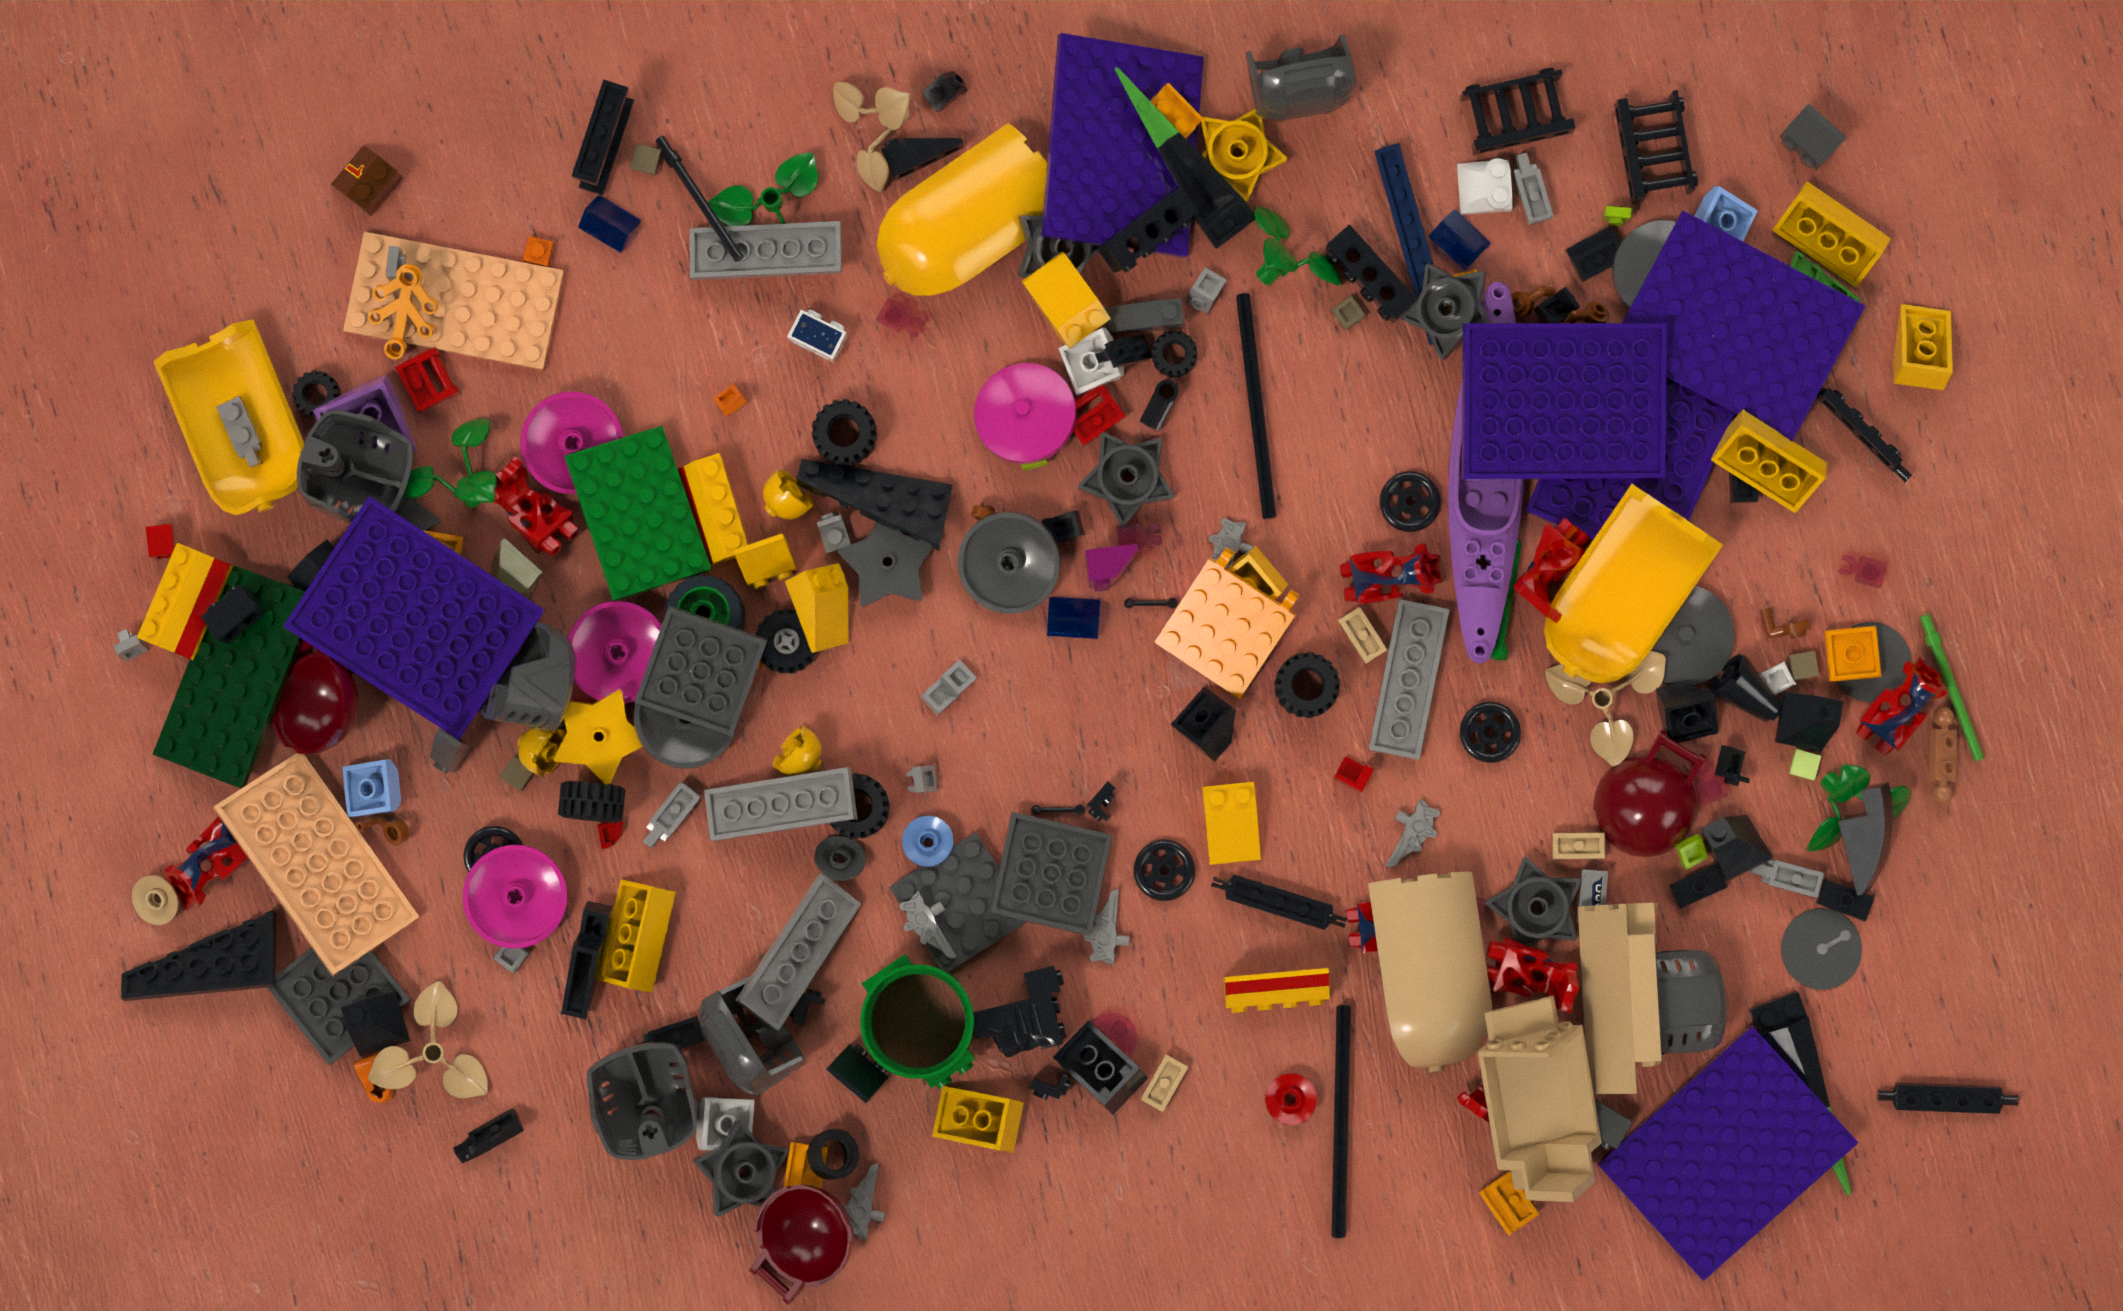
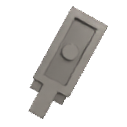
M1527 152L1517 155L1515 160L1518 169L1513 171L1514 180L1528 226L1553 219V212L1540 169H1537L1536 164L1530 165Z
M238 396L217 406L216 408L239 457H245L249 467L255 468L263 464L257 452L262 449L260 445L262 442L242 397Z
M681 781L650 819V823L646 828L651 832L643 842L650 848H653L660 839L665 842L673 835L702 797Z
M1769 860L1765 865L1761 864L1749 870V873L1762 876L1761 882L1766 883V885L1813 898H1818L1824 876L1822 872L1778 860Z

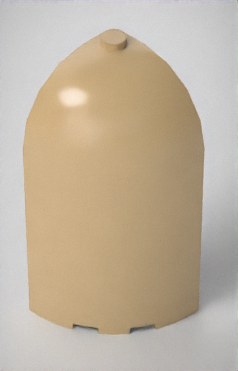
M1451 872L1438 876L1437 874L1417 876V881H1413V878H1397L1368 883L1387 1017L1392 1038L1400 1055L1410 1066L1419 1069L1429 1068V1073L1445 1071L1444 1066L1453 1065L1471 1058L1484 1045L1488 1036L1484 1013L1492 1011L1472 872Z

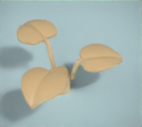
M843 81L836 82L833 88L834 102L839 115L845 121H858L860 113H879L881 124L888 127L868 147V151L860 150L858 152L856 160L858 172L864 182L872 189L883 192L889 175L888 164L883 155L874 151V148L891 131L899 129L904 121L908 120L910 93L898 91L890 87H883L876 93V108L865 109L862 108L863 96L854 85Z
M1650 651L1634 671L1625 675L1628 680L1611 690L1608 688H1600L1596 691L1588 688L1591 681L1585 680L1578 675L1575 678L1569 676L1562 671L1564 667L1562 664L1546 669L1545 676L1550 689L1561 701L1567 704H1579L1583 701L1585 692L1592 696L1594 706L1603 709L1608 722H1600L1593 728L1590 741L1593 749L1599 756L1605 759L1611 766H1617L1629 754L1633 745L1634 734L1632 727L1627 721L1618 720L1613 722L1609 707L1615 702L1614 694L1629 684H1632L1633 689L1639 693L1654 692L1663 682L1666 657L1661 653Z
M437 981L425 988L414 1004L413 1013L416 1022L424 1026L430 1025L431 1042L424 1045L421 1052L422 1055L409 1060L407 1051L401 1047L389 1046L384 1048L376 1056L368 1075V1080L376 1086L385 1089L404 1088L412 1083L416 1077V1071L411 1064L421 1060H425L428 1063L440 1061L450 1068L443 1075L444 1088L450 1095L457 1098L486 1095L488 1082L480 1062L471 1055L460 1054L454 1059L452 1065L443 1057L444 1050L442 1046L436 1043L435 1025L446 1027L457 1016V1004L454 997L441 981Z

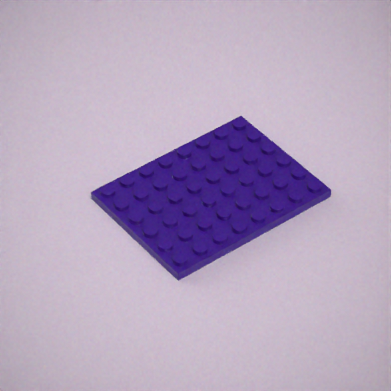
M1065 33L1058 34L1041 237L1101 245L1172 190L1178 188L1121 83L1115 67L1119 68L1149 101L1165 84L1169 83L1199 114L1203 56ZM1198 125L1186 138L1195 149L1197 147ZM1165 212L1166 221L1171 223L1170 214ZM1190 225L1182 230L1180 227L1174 230L1175 236L1164 244L1161 241L1154 246L1156 251L1153 253L1182 258L1187 257ZM1147 226L1146 233L1149 237L1152 238L1153 232L1151 228ZM1127 241L1128 250H1134L1133 244Z
M1682 210L1622 323H1667L1666 378L1737 415L1742 409L1792 442L1863 312L1865 305Z
M1463 323L1462 479L1665 478L1667 323Z
M1666 378L1665 478L1538 479L1525 512L1554 525H1558L1563 518H1566L1590 536L1589 540L1593 541L1630 485L1633 484L1689 521L1714 462L1711 461V457L1735 413Z
M369 496L283 627L460 740L489 696L492 686L497 684L545 609Z
M1751 1025L1621 1141L1617 1149H1612L1597 1164L1704 1281L1859 1142Z

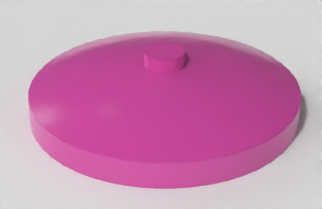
M1019 363L1001 369L986 381L976 399L974 420L981 440L993 454L1008 462L1031 464L1048 459L1067 443L1075 427L1077 410L1074 396L1068 384L1058 373L1043 365Z
M577 391L559 392L540 401L527 415L520 434V450L525 466L538 482L556 492L576 494L564 456L623 438V432L616 415L598 398Z
M626 601L604 602L588 609L576 620L568 635L576 656L575 683L586 694L596 700H600L617 689H621L624 703L635 701L661 628L660 622L645 608Z
M512 844L500 846L484 854L470 869L463 888L464 911L473 929L488 942L505 948L529 947L547 938L561 922L567 904L566 883L557 864L542 851L526 845Z

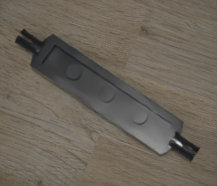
M1821 387L1817 398L1890 471L1895 472L1905 483L1912 474L1902 466L1901 462L1903 460L1899 457L1900 452L1892 444L1887 445L1881 439L1882 434L1874 426L1869 427L1863 421V415L1857 409H1851L1844 402L1846 399L1839 391Z
M1233 875L1229 881L1214 876L1213 881L1222 883V885L1214 882L1211 884V887L1226 891L1227 900L1325 930L1329 924L1345 928V923L1336 920L1347 922V917L1333 914V905L1241 876Z
M1896 1082L1893 1091L1877 1090V1101H1892L1896 1110L2000 1114L2003 1105L2018 1106L2019 1104L2018 1095H2003L2000 1086Z

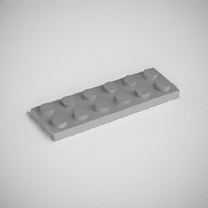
M841 221L726 226L725 229L744 256L738 262L734 261L712 227L690 228L691 280L843 273Z
M1402 599L1398 600L1368 750L1414 760L1420 759L1450 609Z
M849 767L704 790L710 841L857 819L852 771Z
M823 873L818 874L735 1001L772 1030L779 1031L861 903L831 879L823 875Z

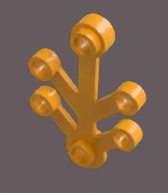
M409 263L402 265L397 270L395 279L385 285H377L372 291L375 300L384 301L391 292L401 288L399 298L382 308L372 309L368 314L369 321L374 325H379L387 316L397 311L393 338L389 339L384 346L385 354L391 359L401 358L407 350V345L403 339L408 315L417 327L420 337L429 338L435 330L434 325L424 320L412 302V291L422 303V310L425 314H434L439 308V303L435 298L429 297L420 284L422 281L420 269ZM406 272H410L414 279H409L406 276ZM377 289L383 290L385 296H380ZM428 302L433 304V310L427 307L426 304ZM373 313H378L380 320L375 319ZM422 326L428 327L430 333H425L422 330ZM393 344H399L401 350L395 349Z

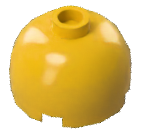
M777 469L764 484L763 499L766 503L764 508L772 517L777 515L785 520L799 518L813 507V502L808 493L803 496L798 488L800 486L797 485V480L785 470L779 472V469Z
M802 725V729L796 728L781 745L783 749L781 756L776 754L773 760V767L787 776L808 774L809 772L814 773L822 762L819 759L822 753V746L818 737L810 729Z
M539 728L528 729L518 739V756L521 764L540 777H545L544 773L551 774L560 763L554 762L553 758L565 736V732L559 728L554 731L540 730Z

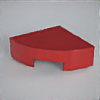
M624 820L617 823L597 824L602 850L610 848L620 839L624 828Z

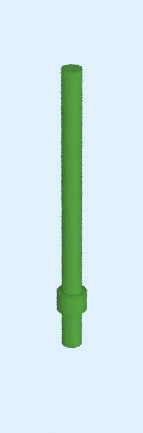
M1930 615L1921 616L1919 618L1926 634L1924 639L1927 646L1931 647L1974 761L1983 759V753L1940 644L1942 642L1939 632L1936 633Z

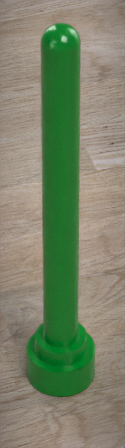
M1517 539L1514 563L1500 629L1490 659L1507 661L1509 650H1507L1505 640L1514 593L1512 585L1516 581L1522 546L1519 539Z

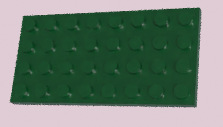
M233 565L219 601L226 596L229 589L234 586L243 585L253 591L267 613L229 644L216 640L207 627L194 660L190 659L152 755L241 789L247 784L303 639L283 626L305 594V591Z

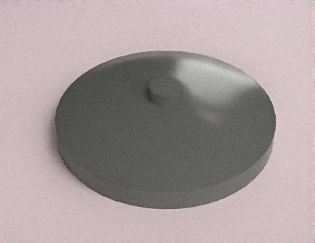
M1658 220L1637 227L1623 239L1616 251L1612 266V280L1617 295L1628 309H1630L1675 225V221Z
M1000 511L980 519L967 532L958 552V572L966 591L980 605L999 613H1020L1036 607L1051 593L1060 573L1061 558L1054 536L1043 523L1022 512Z
M1698 586L1693 588L1651 649V651L1661 653L1666 657L1665 674L1662 682L1664 684L1672 685L1681 682L1694 686L1706 682L1723 669L1731 656L1735 640L1732 618L1722 601L1706 589Z
M637 703L635 704L633 720L638 740L650 756L667 766L679 769L704 766L718 758L733 739V736Z

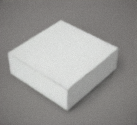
M1785 662L1760 673L1775 695L1796 685Z

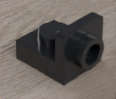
M1108 781L1087 804L1091 808L1088 813L1098 822L1102 819L1107 822L1110 819L1099 807L1101 804L1106 807L1116 796L1112 793L1115 787Z

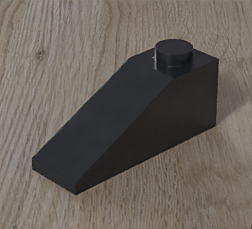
M894 138L884 144L885 147L881 151L895 181L963 149L964 145L961 138H903L901 140Z

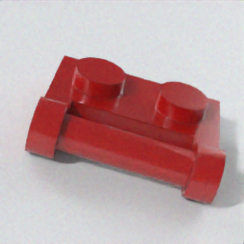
M436 347L395 367L418 413L453 398L460 393L457 385H453L439 358L440 352ZM427 361H430L444 388L439 393L436 391L423 365Z
M1104 385L1087 391L1075 400L1077 411L1099 395L1104 400L1076 420L1073 433L1083 447L1126 417Z

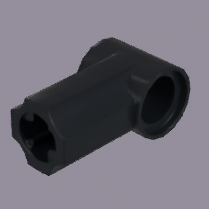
M1163 380L1157 384L1139 422L1160 431L1177 398L1178 387L1173 381ZM1167 385L1173 389L1174 394L1171 398L1164 399L1160 396L1159 389L1162 386Z

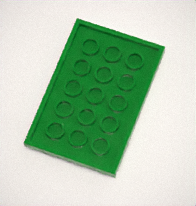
M663 426L564 456L612 601L621 600L711 571Z

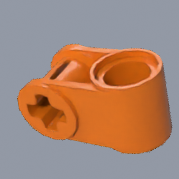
M375 1052L355 1061L354 1068L369 1099L373 1102L385 1103L394 1096V1089L383 1091V1097L376 1095L375 1092L379 1090L378 1086L368 1080L373 1062L379 1053Z

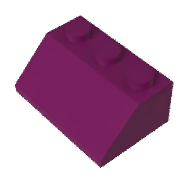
M1129 544L1087 549L1085 560L1089 588H1094L1095 592L1110 590V586L1116 584L1137 557L1138 545Z

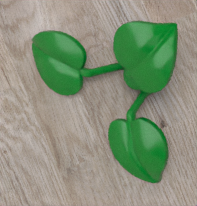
M802 153L783 162L776 171L775 181L777 185L785 189H776L774 187L764 189L755 205H753L754 198L752 193L746 187L739 185L724 189L714 198L710 199L708 203L719 220L727 226L748 225L752 221L751 210H756L761 204H763L768 212H775L781 224H786L780 212L783 206L781 194H787L790 191L796 197H804L814 191L818 183L815 156L813 153Z
M1257 206L1254 208V216L1258 226L1268 235L1275 237H1268L1264 241L1265 263L1256 271V275L1262 283L1271 286L1280 275L1285 277L1287 273L1295 272L1298 267L1308 264L1310 265V270L1320 279L1340 287L1342 286L1340 274L1327 256L1313 251L1309 254V258H1305L1297 263L1295 257L1281 243V238L1288 239L1290 236L1286 222L1272 210Z
M479 418L465 422L456 428L452 434L451 441L456 447L462 446V453L469 477H464L457 482V488H454L439 475H434V469L431 466H421L411 470L402 498L411 499L423 496L432 489L434 481H438L452 491L454 496L463 501L468 508L476 507L480 503L495 502V488L497 484L495 474L491 471H480L473 474L467 453L468 446H479L487 438L490 431L489 419Z
M1842 764L1840 776L1836 772H1830L1823 777L1820 785L1830 795L1827 800L1832 805L1835 818L1829 817L1819 825L1806 848L1807 851L1824 850L1840 840L1842 834L1838 821L1841 820V814L1835 801L1846 802L1854 796L1863 800L1862 794L1859 792L1867 787L1871 779V775L1866 769L1856 765ZM1897 786L1890 790L1893 819L1904 811L1910 801L1912 793L1906 786Z

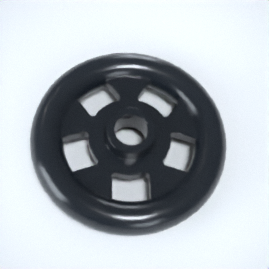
M1406 471L1394 475L1385 483L1380 493L1379 504L1383 517L1392 527L1404 532H1416L1425 529L1433 523L1439 513L1441 499L1436 485L1430 478L1418 472ZM1410 481L1412 489L1401 491L1400 484ZM1425 487L1429 493V496L1425 499L1418 492V489ZM1391 495L1398 496V506H1390ZM1407 497L1414 498L1415 504L1413 506L1406 504ZM1422 505L1429 509L1423 518L1417 515ZM1400 511L1411 515L1409 522L1398 518Z
M1483 702L1473 706L1464 715L1460 724V740L1464 749L1470 756L1481 762L1496 763L1507 759L1514 753L1520 742L1521 727L1517 716L1510 708L1498 702ZM1496 713L1506 719L1502 725L1493 720ZM1483 714L1487 720L1478 726L1474 719L1478 715ZM1487 728L1494 730L1495 734L1493 737H1488L1485 734ZM1503 731L1511 732L1508 743L1501 741ZM1477 732L1480 742L1473 744L1470 733ZM1496 744L1497 752H1485V745Z
M488 826L476 831L468 839L464 848L463 859L467 872L469 873L477 860L487 852L505 845H523L522 841L513 831L501 826ZM492 836L502 837L503 844L491 843ZM479 842L486 846L482 851V855L474 852Z
M1167 839L1153 841L1143 847L1135 859L1134 878L1136 884L1145 895L1154 900L1171 901L1185 894L1193 883L1195 877L1194 860L1190 852L1178 842ZM1165 850L1166 857L1156 860L1154 852ZM1176 855H1179L1184 863L1179 868H1177L1172 860ZM1145 864H1152V875H1144ZM1162 865L1169 867L1167 875L1160 873L1159 869ZM1179 874L1183 877V880L1176 887L1171 881ZM1154 880L1165 883L1163 891L1152 887Z

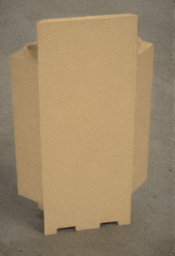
M1658 903L1578 906L1585 1045L1593 1094H1637L1636 1062H1641V1067H1653L1660 1065L1661 1061L1667 1059L1666 1053L1661 1054L1655 945L1657 944L1655 913H1658Z
M1554 995L1485 1012L1489 1041L1487 1045L1478 1051L1497 1168L1498 1170H1511L1514 1189L1525 1190L1526 1200L1574 1202L1595 1183L1591 1152L1601 1144L1582 1025H1572L1571 1022L1558 1024Z

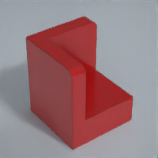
M163 524L145 527L149 557L154 560L171 558L176 546L174 544L172 525Z
M1344 757L1333 779L1361 793L1374 769Z

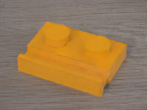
M1169 83L1165 84L1150 100L1185 138L1203 120L1197 111Z
M791 1142L784 1187L801 1184L822 1188L823 1178L818 1177L811 1170L808 1163L807 1150L809 1144ZM822 1147L821 1150L825 1165L829 1147Z
M1507 1171L1478 1192L1508 1236L1539 1215L1531 1201L1526 1200L1524 1191L1522 1189H1514L1510 1171Z

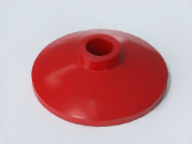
M1287 1073L1278 1076L1270 1083L1265 1094V1104L1269 1114L1279 1123L1298 1125L1308 1120L1314 1113L1317 1105V1094L1314 1086L1307 1078L1299 1074ZM1288 1094L1295 1096L1294 1103L1288 1104L1286 1102Z

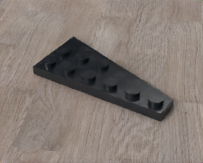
M801 459L797 476L798 486L819 496L831 497L839 501V505L845 508L850 506L857 509L861 515L893 530L900 529L911 534L910 538L920 541V539L932 544V548L940 551L953 484Z
M274 910L268 911L264 916L257 919H249L242 922L243 925L231 930H223L190 944L188 948L179 952H171L167 954V957L153 963L150 961L122 973L121 999L132 1001L276 987V912Z

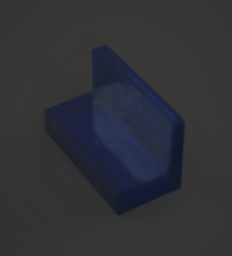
M598 195L585 208L578 228L622 253L626 249L631 234L640 225L641 220Z
M1453 210L1428 236L1465 271L1491 245V242L1457 210Z
M1050 597L1047 636L1098 639L1100 600Z

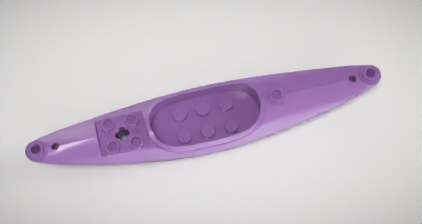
M1493 282L1488 286L1481 303L1492 323H1516L1509 288L1503 282ZM1461 382L1449 462L1448 504L1451 558L1465 647L1472 661L1484 663L1490 659L1508 593L1520 526L1524 479H1462ZM1480 558H1483L1488 563L1484 570L1481 569L1480 565L1476 564V561H1479Z

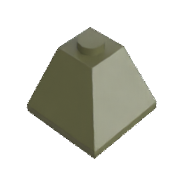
M504 538L501 540L492 561V576L526 598H529L537 586L542 571Z

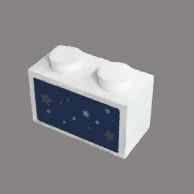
M809 309L807 312L800 310L787 336L788 340L835 363L848 337L847 332L844 331L845 327L832 320L830 324L821 320L822 315Z

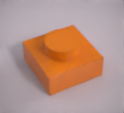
M528 236L522 259L523 262L549 267L554 242Z
M734 384L713 398L726 417L738 411L741 406L747 403Z

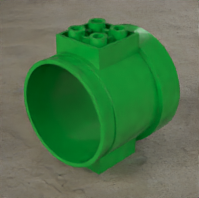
M904 954L862 982L868 993L860 1016L862 1038L870 1055L884 1069L905 1078H924L930 1088L936 1086L939 1090L952 1081L950 1077L952 1074L958 1071L961 1075L974 1066L972 1061L976 1058L969 1049L974 1031V1011L967 992L954 977L936 967L914 965L909 956ZM913 974L930 975L948 984L958 995L965 1014L964 1033L957 1049L946 1060L927 1067L909 1066L895 1060L884 1050L875 1031L874 1016L880 997L895 981Z

